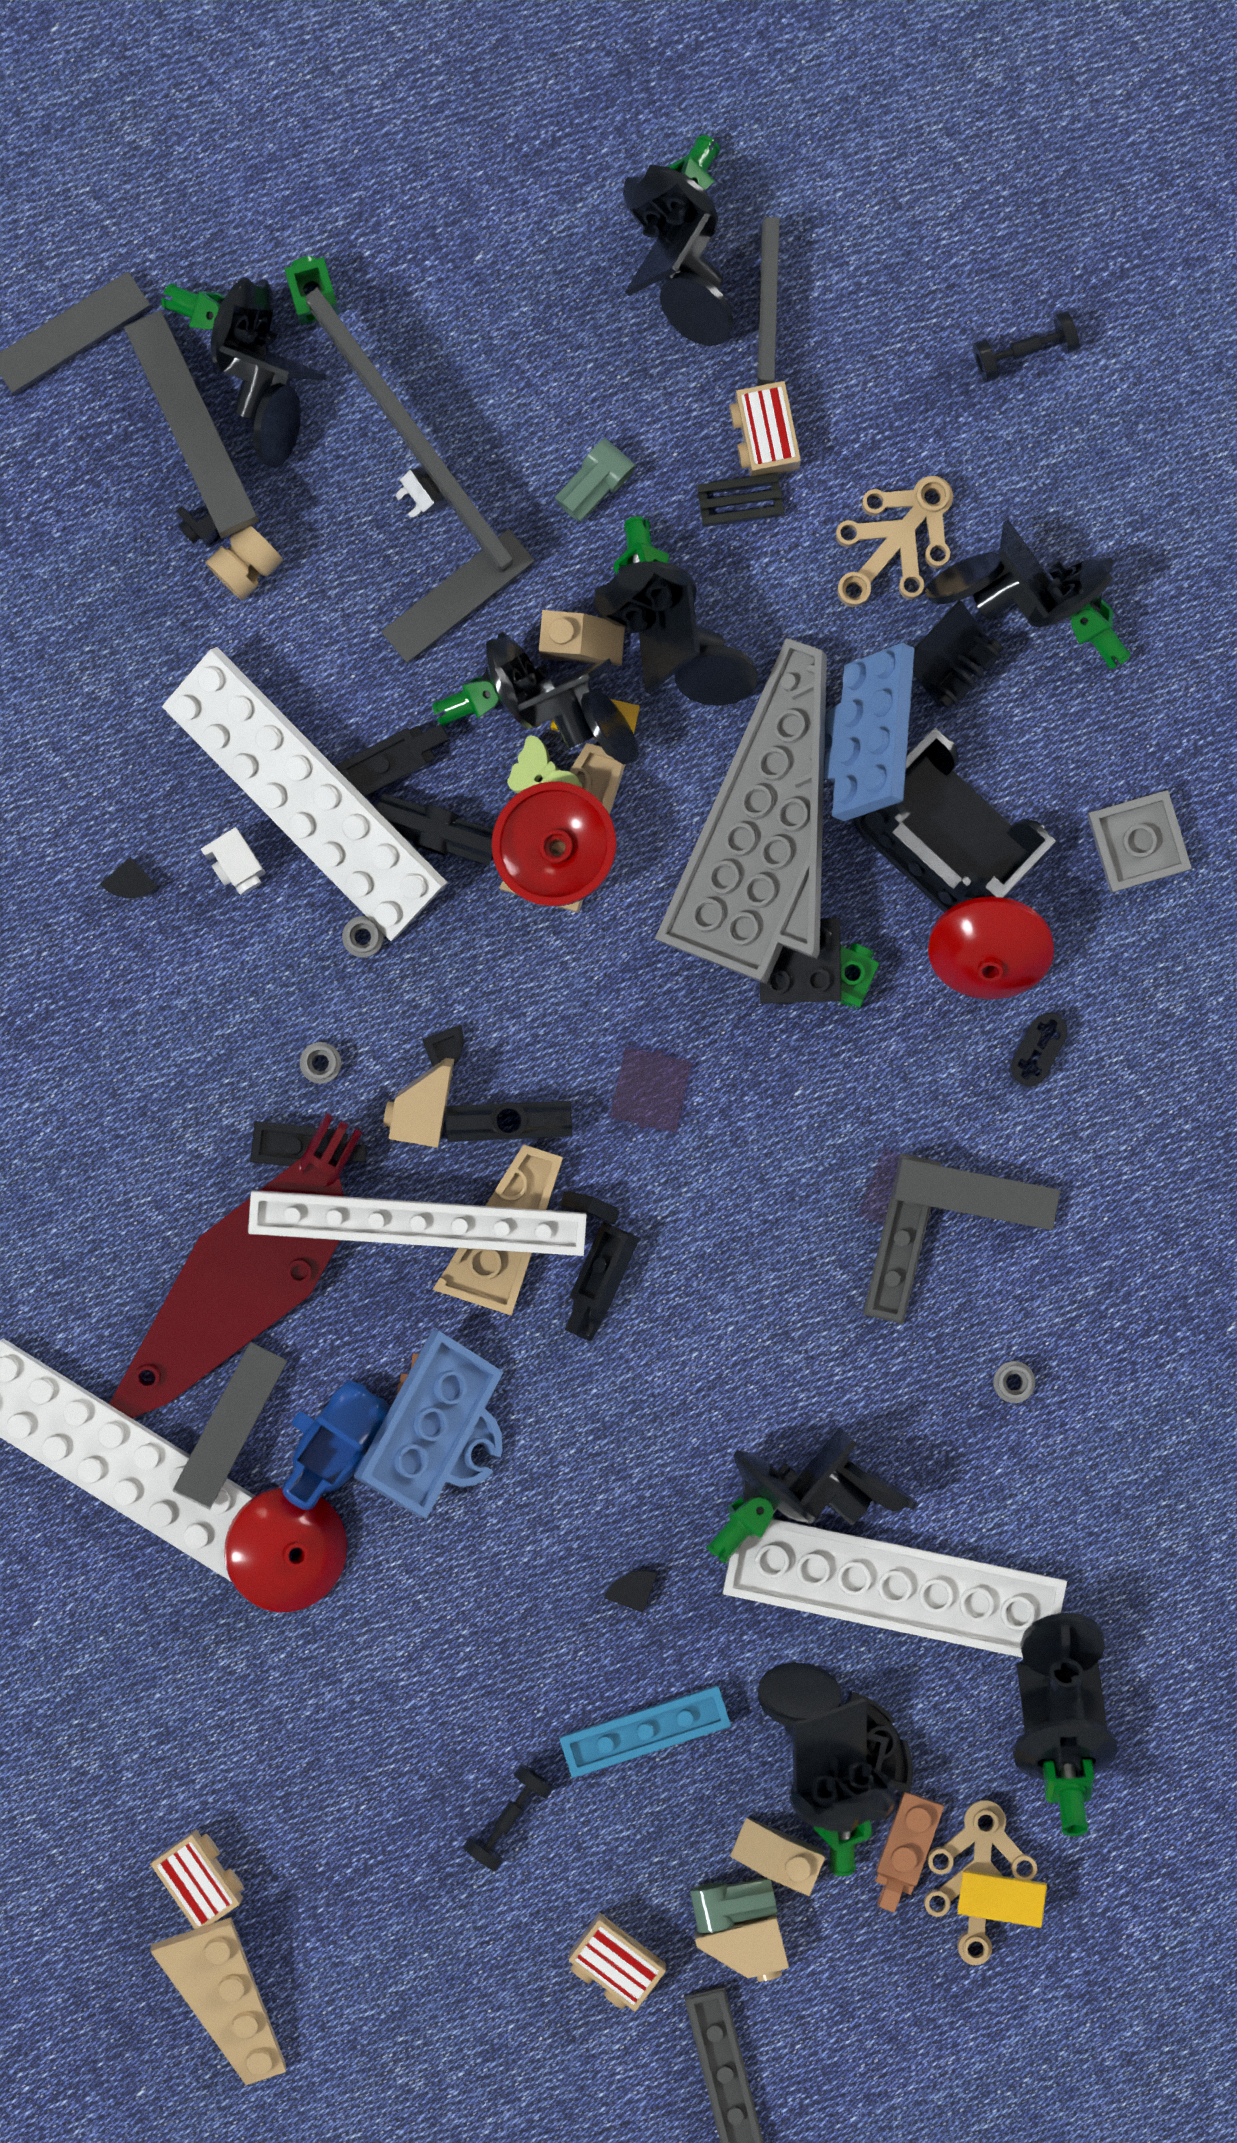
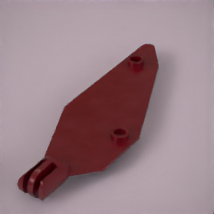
M326 1112L303 1156L258 1191L344 1196L340 1174L363 1132L357 1128L354 1129L339 1159L335 1161L331 1157L348 1127V1123L341 1120L323 1153L316 1151L334 1117ZM249 1197L199 1236L109 1405L130 1418H134L170 1403L309 1297L340 1240L248 1234L251 1197ZM150 1370L154 1373L155 1379L147 1382L142 1379L141 1372Z

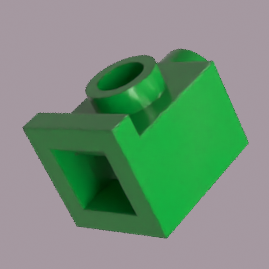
M315 256L301 257L291 263L292 266L284 268L301 325L317 321L308 309L305 301V289L310 285L318 286L320 292L335 313L340 315L324 257L315 259Z
M851 943L849 949L841 946L842 1001L837 1002L855 1010L861 1007L879 965V962L872 960L874 955L872 950L856 943ZM846 967H857L860 971L859 979L855 981L848 980L844 973Z

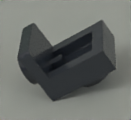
M183 506L176 510L179 518L182 520L177 527L193 544L200 540L209 548L221 537L210 513L198 523ZM231 535L226 536V537H224V538H222V539L225 540V539L229 538Z

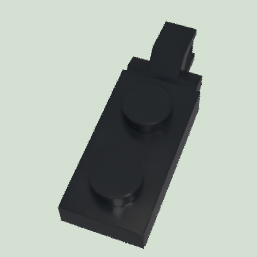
M442 724L422 733L419 725L411 729L407 727L338 763L335 767L367 798L428 766L427 763L436 759L432 751L449 742L450 739Z
M255 1121L250 1162L291 1166L303 1156L317 1128ZM327 1129L316 1151L323 1153L335 1129ZM344 1133L331 1157L335 1161L339 1159L347 1143L348 1133ZM356 1144L348 1161L367 1163L368 1146Z
M605 1222L601 1223L569 1296L574 1301L572 1314L565 1327L566 1331L585 1340L592 1341L611 1306L639 1242V1237Z

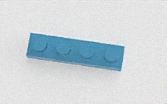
M715 1685L559 1736V1740L571 1777L575 1778L731 1727V1723L719 1686Z

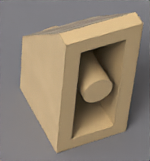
M542 610L539 643L540 659L597 664L610 658L611 665L622 666L625 627L614 625L604 618L584 613Z
M445 1058L399 1090L395 1102L387 1101L383 1126L390 1127L389 1139L438 1148L442 1139L454 1059Z
M748 1817L744 1820L730 1854V1857L768 1879L808 1896L811 1894L826 1857L823 1849Z
M776 1915L735 1922L733 1927L710 1933L694 1932L697 1948L746 1978L757 1976L759 1982L769 1981L782 1976L781 1970L789 1968Z

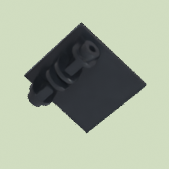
M959 600L914 648L913 674L939 708L949 709L952 705L958 706L960 700L970 691L968 686L974 688L977 685L970 676L973 674L982 679L985 674L979 666L988 671L996 661L1002 658L1000 653L1004 647L994 638L989 640L966 606Z
M820 918V950L817 959L783 946L767 984L760 982V1004L777 1003L778 1005H792L801 1002L842 1001L840 918Z

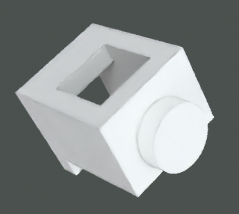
M236 827L201 848V851L208 860L214 857L218 860L212 864V867L224 886L232 883L240 896L252 891L262 883L259 877L266 872Z

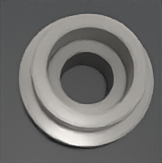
M358 916L351 919L345 925L342 933V941L347 951L361 958L376 954L384 940V934L367 916ZM360 930H367L371 934L370 941L365 945L356 942V934Z
M324 1042L313 1043L303 1051L300 1057V1068L303 1075L311 1082L317 1084L328 1083L339 1074L341 1057L332 1045ZM321 1055L326 1056L329 1061L328 1067L323 1071H317L313 1066L314 1059Z
M1011 1361L1004 1363L997 1369L993 1378V1386L997 1395L1004 1401L1019 1403L1028 1399L1033 1393L1035 1377L1027 1365ZM1011 1374H1017L1021 1378V1385L1016 1390L1009 1389L1006 1384V1380Z

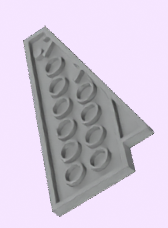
M788 638L785 639L655 937L660 943L765 984L769 980L783 946L816 959L820 950L827 655L822 650Z

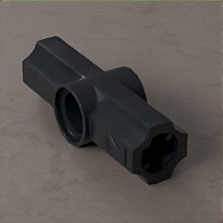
M382 794L376 810L405 839L413 841V845L436 854L447 856L449 853L490 867L493 860L492 835L494 829L462 820L458 814L436 806L426 804L423 807Z
M571 1101L505 1102L501 1104L446 1106L447 1141H512L516 1139L572 1137ZM514 1110L519 1113L521 1125L518 1130L512 1133H505L499 1129L497 1122L502 1112Z

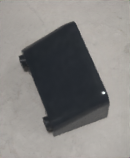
M934 728L906 756L903 801L853 818V822L857 831L945 913L953 906L970 899L980 897L1003 898L1056 840L1037 821L1021 819L1014 826L1007 822L953 771L959 762L957 747L950 738Z

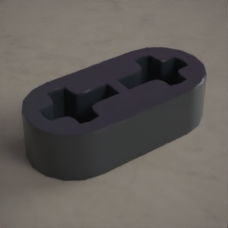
M1043 1013L1030 1023L1009 1065L1010 1076L1018 1085L1033 1087L1041 1083L1047 1076L1067 1036V1025L1059 1015ZM1049 1021H1052L1056 1024L1054 1031L1059 1034L1057 1040L1049 1039L1042 1049L1037 1046L1042 1036L1037 1027L1039 1024L1045 1026ZM1034 1051L1040 1054L1034 1065L1039 1070L1038 1076L1030 1075L1027 1079L1021 1077L1022 1069L1017 1066L1020 1060L1023 1062L1028 1061Z

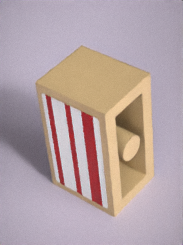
M785 381L736 390V403L729 404L733 428H741L744 443L737 444L741 468L749 467L751 477L799 470L801 459Z
M197 1829L159 1854L150 1863L194 1929L213 1924L240 1905L243 1899L240 1891L244 1889L234 1871L230 1868L225 1871L216 1857L220 1855V1852L213 1840L207 1834L201 1837Z
M600 1912L569 1951L568 1960L573 1964L570 1967L572 1972L588 1984L595 1980L606 1989L604 1996L622 2010L627 2005L636 2012L666 1972V1963Z

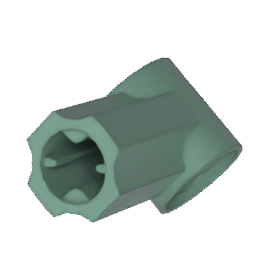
M607 438L602 439L590 451L582 462L583 467L555 497V501L561 508L580 524L610 491L614 493L625 483L637 466Z
M767 1877L729 1885L726 1882H714L690 1889L697 1931L699 1933L721 1931L733 1927L735 1922L777 1915L772 1882Z

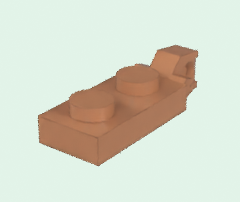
M911 1792L902 1793L876 1867L877 1876L875 1882L883 1885L877 1902L878 1907L895 1913L902 1892L912 1894L914 1885L917 1886L944 1809L943 1804Z

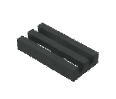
M778 473L697 484L703 527L784 516ZM771 486L770 491L707 499V494ZM769 500H773L774 504L773 507L709 515V509Z

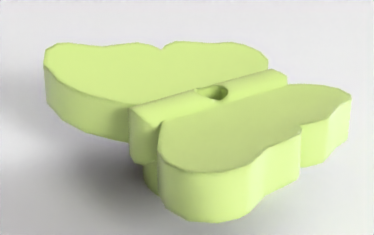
M532 735L526 738L524 748L518 755L519 763L513 765L507 780L509 787L516 793L544 782H566L582 788V782L576 775L568 771L559 770L553 762H550L546 746L538 737Z

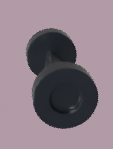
M1064 311L1053 316L1056 332L1040 338L1036 334L1010 343L1009 349L994 354L986 339L973 343L974 358L983 381L987 383L998 379L997 361L1011 356L1014 359H1018L1042 350V345L1059 340L1065 354L1078 351L1080 349L1079 338L1070 314Z
M522 1763L513 1775L525 1787L515 1802L510 1800L493 1824L496 1829L489 1839L484 1843L473 1836H469L462 1846L470 1856L493 1871L498 1870L504 1859L492 1848L502 1833L507 1834L522 1814L524 1809L521 1806L530 1793L534 1791L547 1799L555 1788L542 1775Z

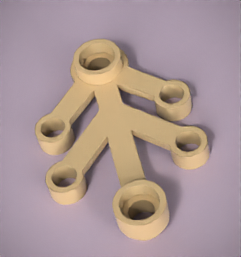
M927 476L918 481L913 490L882 492L878 489H872L865 493L862 500V509L870 516L882 514L885 508L912 507L902 520L858 524L854 521L846 520L839 524L836 530V540L843 547H852L862 540L886 538L859 572H849L841 578L837 594L843 604L849 607L863 605L869 598L871 582L899 549L902 567L899 592L906 599H916L921 595L924 589V581L919 575L915 530L925 518L930 542L925 552V561L933 568H941L947 564L950 558V549L945 544L943 514L949 510L952 504L953 491L946 480L938 476ZM929 491H934L939 495L940 501L936 504H929L925 500V494ZM871 496H877L881 499L882 506L878 509H872L867 505V499ZM845 527H850L854 529L856 537L850 541L845 540L841 536V530ZM934 548L942 549L945 553V559L934 561L930 556V551ZM908 579H913L918 583L919 589L914 593H910L905 590L904 582ZM851 584L859 586L861 595L857 598L849 597L846 593L847 586Z
M980 1800L970 1805L964 1815L965 1827L942 1847L933 1848L929 1852L927 1862L930 1869L936 1874H946L953 1867V1858L974 1843L973 1860L939 1889H932L925 1895L924 1906L932 1916L940 1917L948 1912L950 1902L960 1894L964 1870L1003 1876L991 1862L992 1843L1011 1863V1871L1017 1879L1032 1880L1037 1873L1035 1861L1031 1856L1023 1854L1004 1832L1006 1817L1001 1807L995 1802ZM982 1815H990L993 1818V1824L990 1828L981 1829L978 1827V1819ZM939 1853H943L948 1857L947 1864L942 1868L933 1865V1858ZM1023 1860L1031 1863V1870L1026 1875H1021L1016 1871L1017 1864ZM934 1896H942L945 1900L944 1906L939 1910H934L929 1906V1902ZM969 1916L968 1930L960 1935L957 1942V1949L961 1958L970 1965L985 1963L992 1953L991 1941L987 1934H985V1918ZM975 1941L983 1944V1951L977 1956L968 1953L969 1945Z

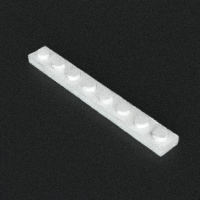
M252 1190L248 1234L584 1256L587 1214L583 1212Z

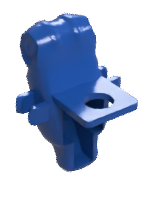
M346 1380L343 1386L332 1395L328 1404L322 1409L320 1415L315 1420L303 1412H298L292 1421V1425L304 1433L294 1451L292 1475L282 1487L285 1498L298 1508L309 1510L315 1507L320 1497L326 1492L335 1491L342 1487L358 1470L391 1407L386 1401L370 1393L365 1385Z

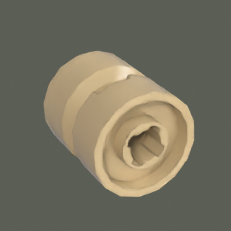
M251 525L235 532L230 537L231 546L229 548L220 547L205 562L218 579L242 601L259 586L258 577L260 575L268 577L284 561L279 553Z

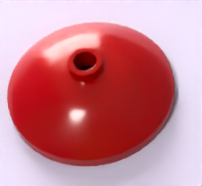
M566 782L536 784L515 795L499 814L492 835L493 860L505 884L521 898L531 903L548 907L570 905L583 900L596 891L611 871L617 848L615 827L603 804L587 790ZM556 842H563L565 844V851L561 855H553L551 852V848Z
M980 897L961 902L941 915L931 930L928 954L934 972L951 989L978 999H1005L1028 991L1045 977L1053 961L1054 941L1051 930L1045 920L1027 905L1008 898Z
M282 1487L269 1489L249 1500L232 1520L224 1547L227 1573L236 1590L249 1602L262 1609L273 1612L302 1610L321 1600L338 1581L346 1561L347 1537L340 1516L324 1498L320 1497L314 1508L303 1510L285 1498ZM298 1547L300 1550L298 1559L290 1561V1551Z

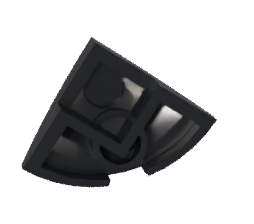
M850 1691L845 1704L861 1698L867 1701L866 1763L886 1775L895 1790L910 1793L913 1779L911 1752L908 1742L900 1739L895 1727L891 1723H894L895 1719L872 1699Z

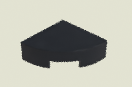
M131 857L100 884L109 893L128 899L147 897L160 889Z
M461 1025L422 1039L432 1067L445 1058L454 1059L453 1068L457 1064L464 1045Z
M571 1191L564 1192L560 1206L569 1210L583 1212L588 1217L611 1224L616 1223L620 1212L617 1210V1207L595 1197Z
M651 1570L629 1572L611 1584L604 1598L644 1612L657 1572Z

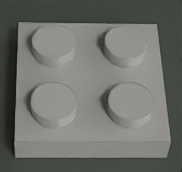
M1168 790L1087 814L1110 894L1192 869Z

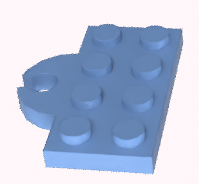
M903 642L844 665L841 703L830 709L825 715V748H829L831 744L832 746L830 751L824 756V779L835 784L832 816L839 820L847 821L903 801L914 648Z
M432 1330L354 1478L419 1518L427 1519L445 1483L462 1487L476 1485L487 1479L493 1471L487 1466H475L471 1459V1452L480 1443L487 1455L501 1458L503 1450L502 1433L496 1419L485 1407L504 1372L441 1331Z

